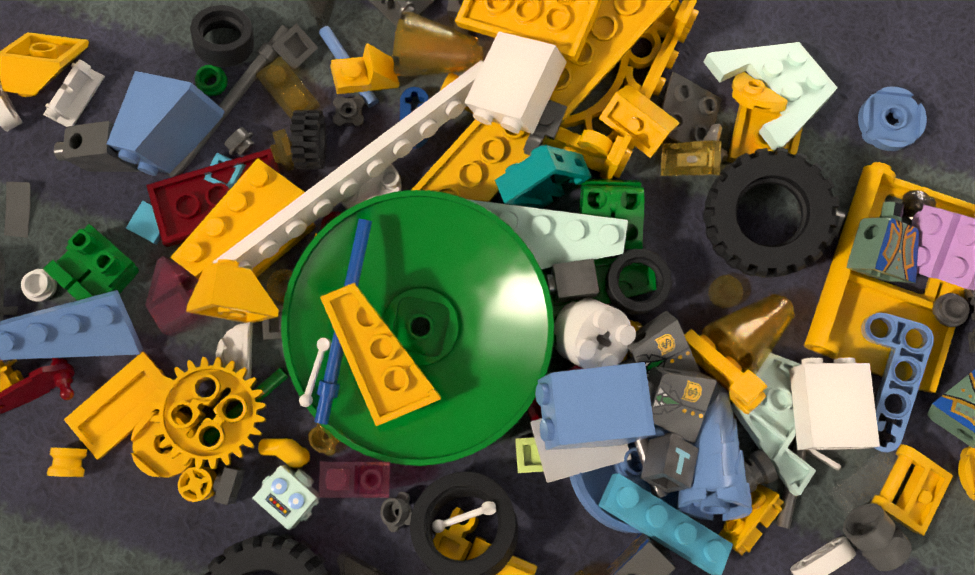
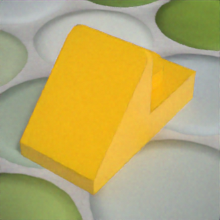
M370 44L365 45L363 57L331 60L330 67L337 94L399 88L400 84L393 58Z

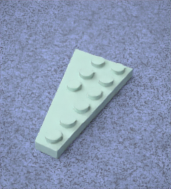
M467 199L489 210L508 224L525 242L541 269L551 268L553 264L599 259L620 255L624 252L628 224L626 219Z

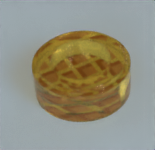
M722 275L710 284L708 290L709 298L719 308H731L741 301L743 287L735 277Z

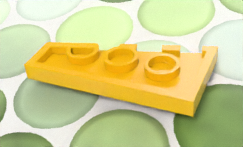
M464 0L455 22L460 28L496 38L499 31L557 46L564 59L577 62L600 9L602 0Z
M257 158L170 258L199 280L205 267L214 264V260L305 192Z
M355 283L320 297L376 426L441 399L439 393Z

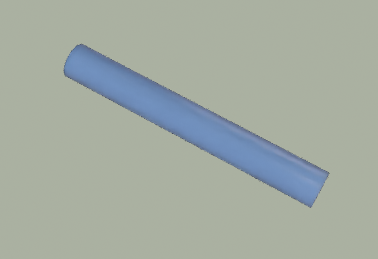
M325 26L321 28L319 34L336 59L350 58L330 27ZM373 91L358 92L368 108L379 102Z

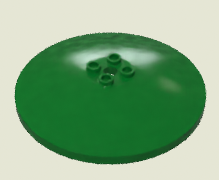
M407 190L379 195L360 202L330 221L314 237L301 255L290 277L282 309L281 336L285 362L292 383L299 397L305 394L319 351L317 341L320 338H328L332 343L334 328L320 297L344 287L358 219L372 221L358 288L439 393L441 399L376 426L347 358L343 353L337 381L340 384L338 397L333 399L328 424L321 425L336 439L366 456L389 463L415 466L435 465L472 455L502 437L519 421L536 397L535 392L538 380L546 376L554 342V316L549 288L543 272L525 242L508 224L489 210L465 198L430 190ZM418 317H424L430 323V330L425 336H419L413 330V322ZM330 350L325 352L311 395L313 402L307 407L314 418L320 395L317 394L319 381L324 379Z

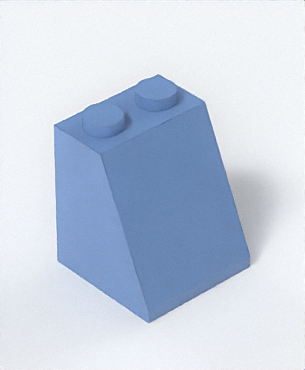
M135 71L107 145L119 152L118 157L133 164H139L137 169L153 176H157L158 172L170 174L219 122L225 111L191 82Z
M645 362L553 372L538 380L535 395L537 403L541 405L542 420L539 429L541 439L545 441L546 450L621 446L656 435Z

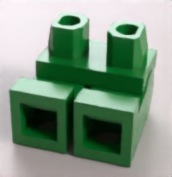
M588 179L581 183L579 214L628 220L624 249H642L645 197L641 181Z
M88 224L84 229H79L68 240L69 245L66 247L68 251L57 262L52 260L43 268L59 285L68 290L67 292L76 300L118 290L120 294L139 272L135 263L91 224Z

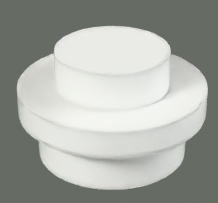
M35 269L23 277L21 288L28 299L35 302H43L54 295L57 289V282L43 269Z

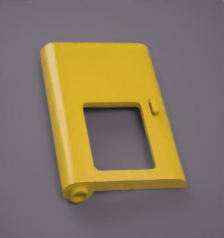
M873 162L871 165L863 167L804 347L832 359L855 358L856 363H870L871 373L882 377L891 349L867 341L861 332L863 321L870 315L880 312L922 323L932 331L934 342L919 390L936 393L955 327L944 326L935 319L932 310L933 304L938 297L947 293H954L965 298L964 288L929 277L924 293L918 294L846 268L860 221L864 218H879L883 202H885L886 197L889 195L922 207L928 205L975 218V204L895 178L896 174L889 165ZM875 319L870 325V330L874 336L883 338L888 332V327L884 321ZM911 329L907 332L905 340L910 347L918 348L921 346L923 338L918 331ZM902 361L895 367V374L902 381L908 380L912 375V367L907 362Z

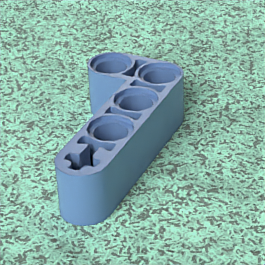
M879 312L870 315L863 321L861 332L867 341L891 349L874 401L878 431H883L886 421L879 419L880 414L891 419H897L896 425L888 422L886 432L891 434L890 441L883 440L880 447H874L881 452H891L896 450L902 442L933 346L934 336L930 328L922 323ZM875 319L882 320L887 324L888 332L883 338H878L871 333L870 325ZM911 329L918 331L922 335L923 341L918 348H912L906 343V334ZM902 361L907 362L912 367V375L905 381L900 380L895 374V367ZM890 394H897L902 400L901 409L895 413L888 412L884 405L886 397Z

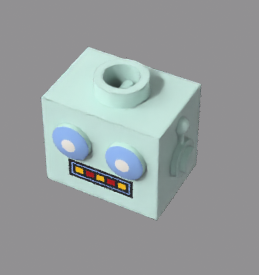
M280 465L273 475H268L262 481L263 485L253 499L286 529L291 530L300 521L308 520L312 515V508L319 503L318 500L322 495L311 486L314 480L304 471L298 469L295 472L288 465Z

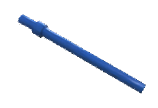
M358 219L344 286L355 283L357 287L359 285L372 221ZM335 330L324 379L319 381L317 390L320 398L314 422L327 425L329 422L333 399L338 397L340 384L337 381L344 351Z

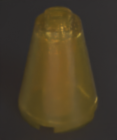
M402 12L405 20L399 19L393 51V56L400 57V66L393 65L396 76L409 77L466 72L479 61H483L484 46L479 45L478 38L413 12Z
M771 294L709 323L702 330V334L712 340L716 350L724 357L730 356L736 360L741 366L743 373L749 369L756 375L795 317L794 307L788 298Z

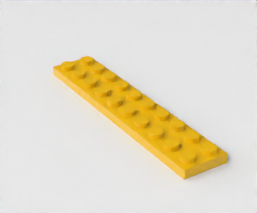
M602 0L600 9L577 62L565 59L567 63L549 99L567 106L562 123L670 7L674 0ZM475 119L411 190H430L452 194L465 199L490 202L499 193L495 180L505 174L506 168L510 165L520 163L529 157V155L524 154L523 149L530 133L521 130L518 134L512 133L498 123L492 122L491 125H486ZM547 137L544 138L542 145L548 139Z

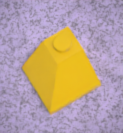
M27 32L0 51V81L2 90L4 92L17 93L21 97L37 95L40 90L47 86L88 47L89 41Z
M219 259L217 263L204 268L187 304L186 312L243 323H255L278 317L279 310L251 269L239 267V262L234 260Z

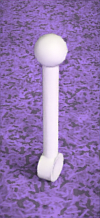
M320 338L317 341L319 351L305 394L299 398V403L303 407H309L313 402L312 391L325 352L330 350L331 341L328 338Z
M486 501L482 504V507L446 520L436 519L432 523V529L436 533H441L445 527L482 514L492 515L496 512V504Z

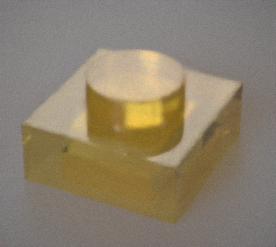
M282 129L272 132L275 144L270 145L275 162L277 164L282 163L286 171L296 169L294 162H292L293 153H291L290 149L292 143L286 130Z

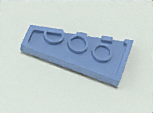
M118 290L0 321V360L140 355L143 350Z

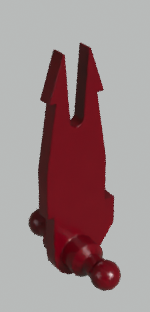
M63 357L51 358L53 362L50 366H43L30 372L29 377L0 392V414L27 404L49 393L55 387L60 388V397L63 400H71L74 397V391L71 388L75 375L73 366L68 364V361L63 359Z

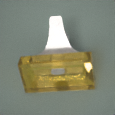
M713 124L703 141L662 144L661 176L720 175V163L727 161L728 157L727 151L721 148L722 142L719 141L722 132L721 125Z

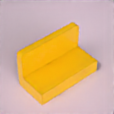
M629 84L614 94L599 117L601 121L622 137H625L626 134L631 136L630 143L650 158L656 153L668 135L679 125L675 118Z

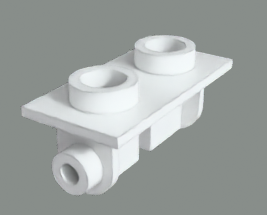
M78 60L76 64L72 63V69L62 86L58 89L51 102L45 105L47 109L43 115L66 127L75 125L105 78L104 75L90 69L91 66L82 60Z

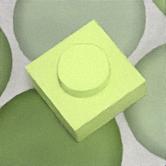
M535 438L515 439L517 473L544 472Z

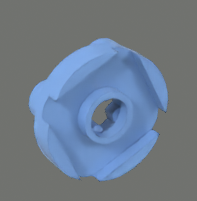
M900 87L882 88L867 98L859 110L858 124L862 132V138L868 144H872L876 148L885 151H898L913 144L925 130L927 122L925 108L922 103L918 105L911 98L914 95L906 89ZM889 112L893 113V118L898 119L899 123L891 125L887 122L886 116Z

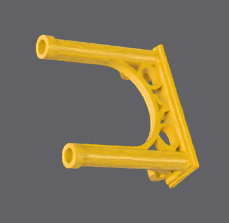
M674 0L670 7L642 36V38L648 39L652 44L650 54L647 57L640 58L636 57L630 49L620 60L616 79L608 92L590 108L580 113L569 115L560 125L555 140L548 138L543 145L582 154L587 167L599 172V177L604 180H611L613 176L620 178L634 148V145L630 143L632 137L627 134L625 137H622L614 130L610 135L605 136L593 130L592 119L602 114L614 94L620 90L623 80L624 86L631 85L649 100L652 94L659 96L666 81V78L661 77L665 67L670 70L672 69L679 54L674 48L678 41L684 43L699 13L698 10L694 9L697 0H683L681 5L679 0ZM652 65L641 86L633 77V68L642 69ZM450 72L444 80L440 91L459 76ZM468 106L464 108L465 111L474 114ZM584 124L582 135L565 129Z

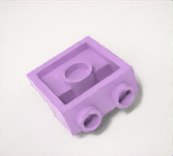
M924 205L922 211H918L912 219V226L918 228L919 231L917 273L930 278L940 279L968 290H975V218Z

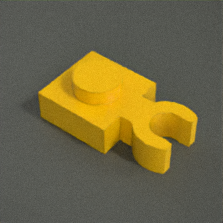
M456 507L452 511L450 518L463 514L464 511ZM473 517L465 525H461L459 522L451 525L449 530L444 529L441 533H436L433 539L435 548L445 557L464 561L472 546V543L467 541L465 537L477 528L479 519Z

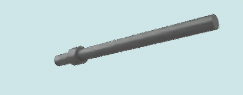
M281 25L268 43L264 42L256 52L258 56L219 104V107L225 111L223 117L197 147L170 174H166L174 177L181 175L268 63L272 65L279 56L272 45L289 30L287 27Z

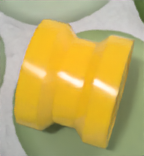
M51 447L50 455L53 457V461L47 470V475L84 477L85 469L82 467V460L87 456L88 449Z
M203 466L202 469H196V467L188 468L179 477L178 491L187 501L207 500L216 493L213 492V485L217 474L209 467Z

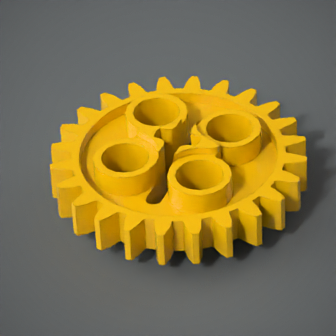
M202 357L200 367H197L191 360H188V371L184 372L180 368L175 367L174 370L177 375L175 380L168 377L163 378L169 386L167 390H155L162 397V401L151 403L150 406L158 409L159 414L149 419L152 422L160 423L161 427L154 430L152 434L154 436L164 435L165 439L160 443L159 447L164 449L172 446L173 448L169 454V457L172 459L182 453L181 464L187 466L193 458H195L196 469H202L205 460H208L211 469H216L218 459L220 458L229 466L231 465L230 455L232 453L239 458L244 457L241 449L243 445L254 448L253 442L249 439L251 435H262V432L255 428L256 423L266 422V418L258 415V411L267 408V405L257 402L256 399L261 397L264 392L262 390L252 391L251 388L257 383L256 378L253 377L245 381L244 378L248 370L244 367L235 373L236 363L232 360L225 368L220 357L215 359L213 366L210 365L206 357ZM213 380L216 384L214 394L209 397H201L199 394L200 385L204 381ZM226 388H230L231 392L228 396L223 398L213 410L217 414L213 420L206 418L198 427L195 435L189 438L188 433L190 430L197 426L205 417V413L202 411L205 406L212 408L220 399L223 391ZM232 401H240L243 405L242 414L238 418L229 419L225 412L227 405ZM183 407H190L193 413L192 419L185 425H179L176 421L178 410ZM209 428H217L220 433L218 443L207 447L203 442V434Z

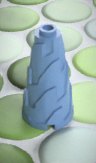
M716 382L696 442H689L699 448L691 488L679 490L678 508L679 511L693 518L713 521V514H722L723 521L736 520L752 513V498L750 485L746 483L743 450L739 448L737 420L733 418L729 392L719 382Z

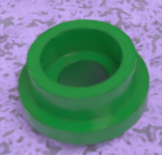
M205 65L199 68L196 73L195 85L207 96H217L227 87V76L220 67ZM212 77L217 78L213 85H207L208 79Z

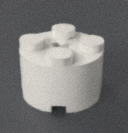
M589 297L567 304L560 311L554 323V334L556 335L557 342L555 348L563 358L583 369L618 365L628 352L627 346L636 337L635 328L631 326L627 316L619 309Z

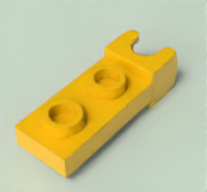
M692 329L684 335L695 362L729 391L730 401L745 414L751 413L766 398L763 391L767 388V385L749 369L743 373L738 362L730 356L724 357L719 353L710 338L703 334L699 336Z

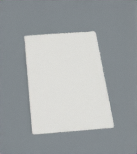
M542 419L530 422L547 483L624 462L625 454L629 450L628 444L546 450L545 441L541 439L539 429ZM629 454L627 461L632 459L631 454Z

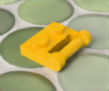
M900 444L896 451L898 458L879 496L874 495L870 504L881 506L891 518L912 532L924 536L953 475L916 449ZM912 463L915 467L895 505L892 502Z

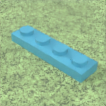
M612 474L598 505L599 507L707 573L722 575L733 546L731 542L621 474Z

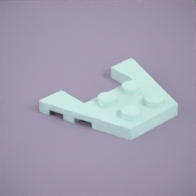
M800 42L711 52L707 54L704 60L705 65L719 83L747 71L751 77L762 81L766 87L788 100L785 111L780 112L782 116L764 124L759 131V134L773 151L777 147L784 148L838 88Z
M768 353L762 358L753 372L767 385V388L763 391L766 398L749 414H745L734 403L731 404V407L758 448L763 450L770 458L778 476L790 493L798 496L802 494L816 472L813 467L788 449L796 435L789 369L801 364Z

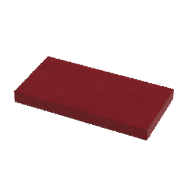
M266 149L147 184L146 187L162 244L165 247H170L183 243L230 190L225 184L229 183L236 169L234 166L246 165L239 177L240 179L255 160L259 158L281 174L273 149ZM213 173L211 177L223 183L213 184L204 180L206 175Z

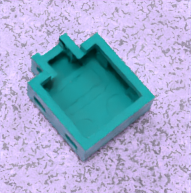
M542 145L533 149L530 153L531 156L522 162L512 164L506 168V173L497 178L495 182L504 204L542 209L553 202L552 196L561 197L565 194L561 186L563 182L570 179V183L580 185L592 176L582 154L549 145ZM553 174H554L556 183H553L552 180H551V178H550V176H552Z

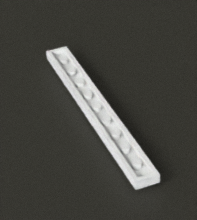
M479 61L214 260L213 263H217L219 259H229L239 262V267L252 270L264 259L274 256L281 246L292 238L303 234L306 228L318 218L328 215L334 206L345 198L356 194L362 185L371 178L381 175L387 166L398 158L406 156L416 144L424 138L434 135L438 128L448 120L458 117L464 108L467 107L464 102L483 65V61Z

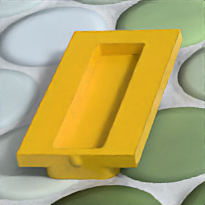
M142 351L140 355L134 358L69 414L64 421L94 457L100 460L126 438L144 416L158 410L150 405L151 403L162 401V397L155 390H167L169 386L163 380L166 376L146 352Z

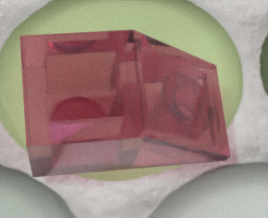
M164 256L157 259L145 306L161 332L173 337L205 317V315L186 312L187 304L195 288L190 289L185 279L189 276L186 270L178 263Z
M320 462L319 498H390L391 462Z

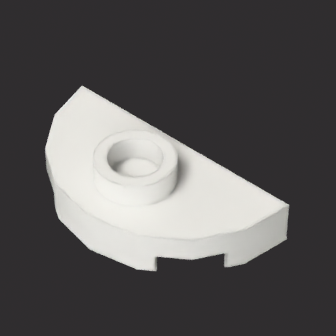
M253 322L238 324L227 331L218 342L216 358L220 357L222 359L224 368L232 360L236 363L235 373L244 367L248 370L244 378L245 381L251 378Z

